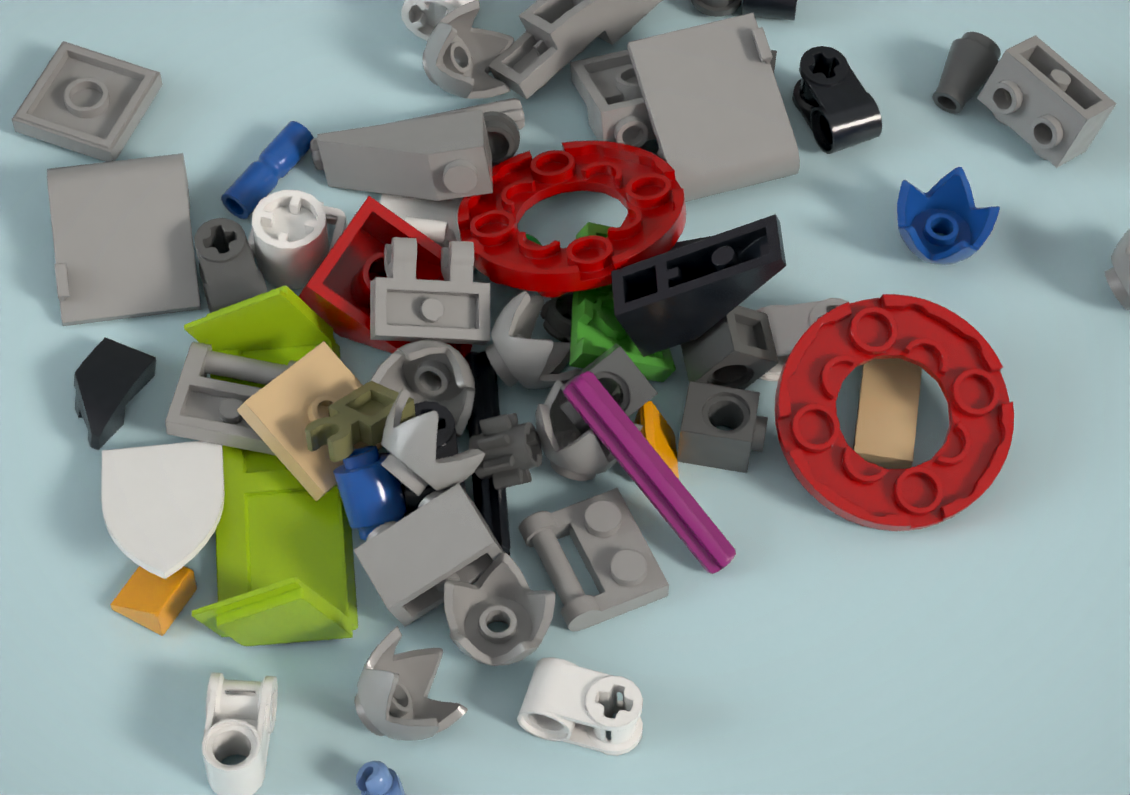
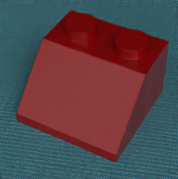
M368 196L298 296L331 326L333 332L340 337L394 353L398 348L410 343V341L370 340V282L375 277L387 278L384 268L385 244H392L393 237L416 238V279L444 281L441 273V248L443 247Z

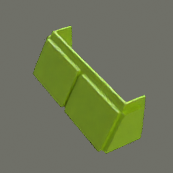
M286 285L184 324L185 331L199 343L211 345L212 351L288 365L290 360H300L325 341L341 360L340 346L333 337V328ZM210 374L212 379L258 388L266 386L264 384ZM223 445L224 508L215 530L218 602L192 610V617L219 636L230 637L242 646L352 638V630L358 628L352 528L349 525L338 486L336 485L318 501H315L276 455Z

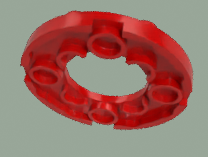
M589 140L563 142V151H546L533 159L529 150L513 156L492 168L493 193L463 197L458 210L461 241L474 243V267L497 284L536 291L541 296L549 298L558 297L567 292L612 284L611 271L666 253L672 249L681 236L686 223L684 189L680 187L675 178V170L662 158L649 151L617 142ZM575 191L604 193L618 199L628 210V214L621 227H610L607 230L608 236L606 238L596 235L580 237L572 241L567 248H561L560 241L556 240L541 246L528 240L526 232L518 230V223L529 208L543 199L560 193Z
M882 294L880 298L866 299L850 304L849 302L844 303L824 314L807 329L783 365L778 379L774 408L775 425L781 449L792 472L809 494L830 511L848 521L861 526L887 531H910L937 525L959 514L976 501L993 483L1007 458L1014 430L1013 401H1009L1007 388L1000 372L1003 366L989 343L972 325L956 313L934 302L907 295ZM899 358L920 366L938 382L948 402L949 428L943 446L930 460L908 469H886L867 462L847 444L840 430L836 400L842 383L856 367L874 359Z

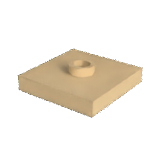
M323 341L248 398L237 409V412L314 500L318 501L337 485L333 471L344 463L343 460L338 462L330 460L328 444L321 446L313 452L308 450L305 428L314 420L329 417L328 406L363 385ZM360 441L354 445V450L371 445ZM381 442L375 445L378 451L383 447Z

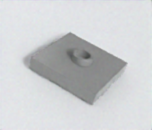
M63 41L13 116L15 132L105 162L116 161L162 87L160 72Z

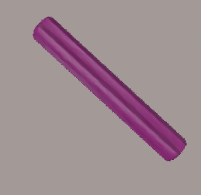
M585 371L576 376L563 390L567 400L708 573L714 574L725 568L735 557V548L593 372Z

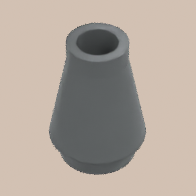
M967 32L962 38L952 42L939 85L932 96L933 101L939 108L953 114L960 113L964 105L988 81L1001 56V51L993 40L981 33Z

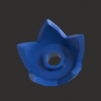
M957 167L941 178L927 193H924L907 180L902 181L897 201L898 229L908 249L918 258L930 264L951 265L968 259L980 249L993 230L1000 207L977 208L966 174L962 167Z

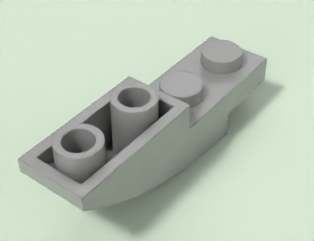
M537 0L519 15L526 32L493 60L488 67L495 79L505 82L511 90L528 99L537 90L545 86L576 55L583 52L595 38L599 37L613 45L663 0Z

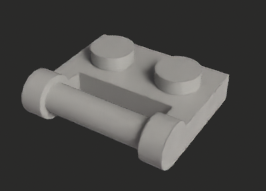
M192 342L165 420L167 434L275 455L237 412V409L248 398L262 388L206 378L207 374L267 385L297 361L290 360L288 365L215 352L212 351V346L209 344Z
M618 488L552 513L548 511L534 513L525 518L519 525L518 529L526 545L535 548L564 605L561 609V614L571 631L589 628L668 596L669 584ZM570 535L600 594L596 596L585 595L557 539Z

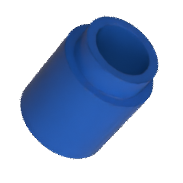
M365 446L353 450L350 456L343 459L344 464L333 471L351 528H357L361 540H366L367 536L378 526L387 522H398L403 519L404 513L407 512L405 496L400 481L381 465L390 453H379L377 446Z

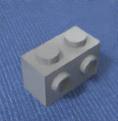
M1036 35L1005 50L977 97L981 103L992 111L994 117L999 122L1013 129L1032 146L1038 156L1050 161L1056 168L1086 152L1116 105L1112 99Z
M459 483L450 489L430 493L420 502L417 510L398 522L392 521L378 526L367 536L365 543L354 549L355 554L387 609L404 627L444 603V584L446 581L452 580L473 584L478 581L486 568L499 555L504 553L476 505Z

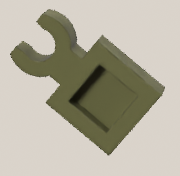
M369 381L328 406L329 417L314 420L306 426L305 433L308 450L313 452L321 446L328 444L330 460L338 462L350 456L354 450V445L360 441L371 446L382 442L387 416L399 393L374 381ZM410 397L402 411L400 424L416 417L414 399Z

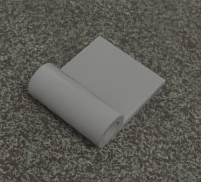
M754 13L628 42V52L659 145L656 156L662 158L675 170V178L680 187L684 189L685 202L798 173L800 159L796 139L770 64L773 56L763 27L758 28Z
M183 153L47 169L56 261L54 265L63 326L201 310L189 210V188Z

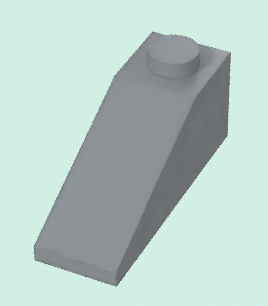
M483 110L317 134V143L329 187L433 201L493 193L492 155Z

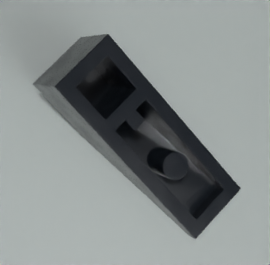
M771 215L611 271L615 317L643 357L698 339L786 267L781 225L777 215Z

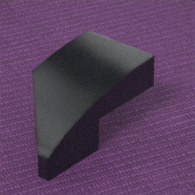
M106 337L93 349L74 374V387L76 389L75 411L78 418L84 419L88 429L89 445L96 450H99L124 425L125 406L155 376L156 357Z

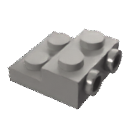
M628 49L570 62L571 80L587 105L589 126L598 141L617 142L640 148L646 141L656 139Z

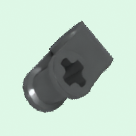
M216 218L203 223L195 234L194 242L200 262V277L203 282L209 312L212 313L268 292L260 269H257L241 225L226 218Z

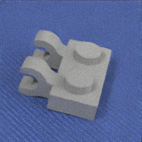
M393 237L392 244H385L384 268L387 278L375 277L370 282V340L410 342L435 340L443 343L485 345L490 341V283L473 282V242L451 240L449 241V247L441 248V273L444 281L416 279V238Z

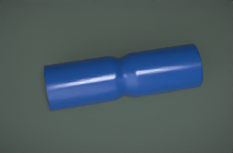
M290 121L261 152L258 161L251 163L221 196L225 208L234 216L240 219H247L259 201L267 197L276 187L278 180L286 176L308 152L310 141L314 138L311 132L302 124Z

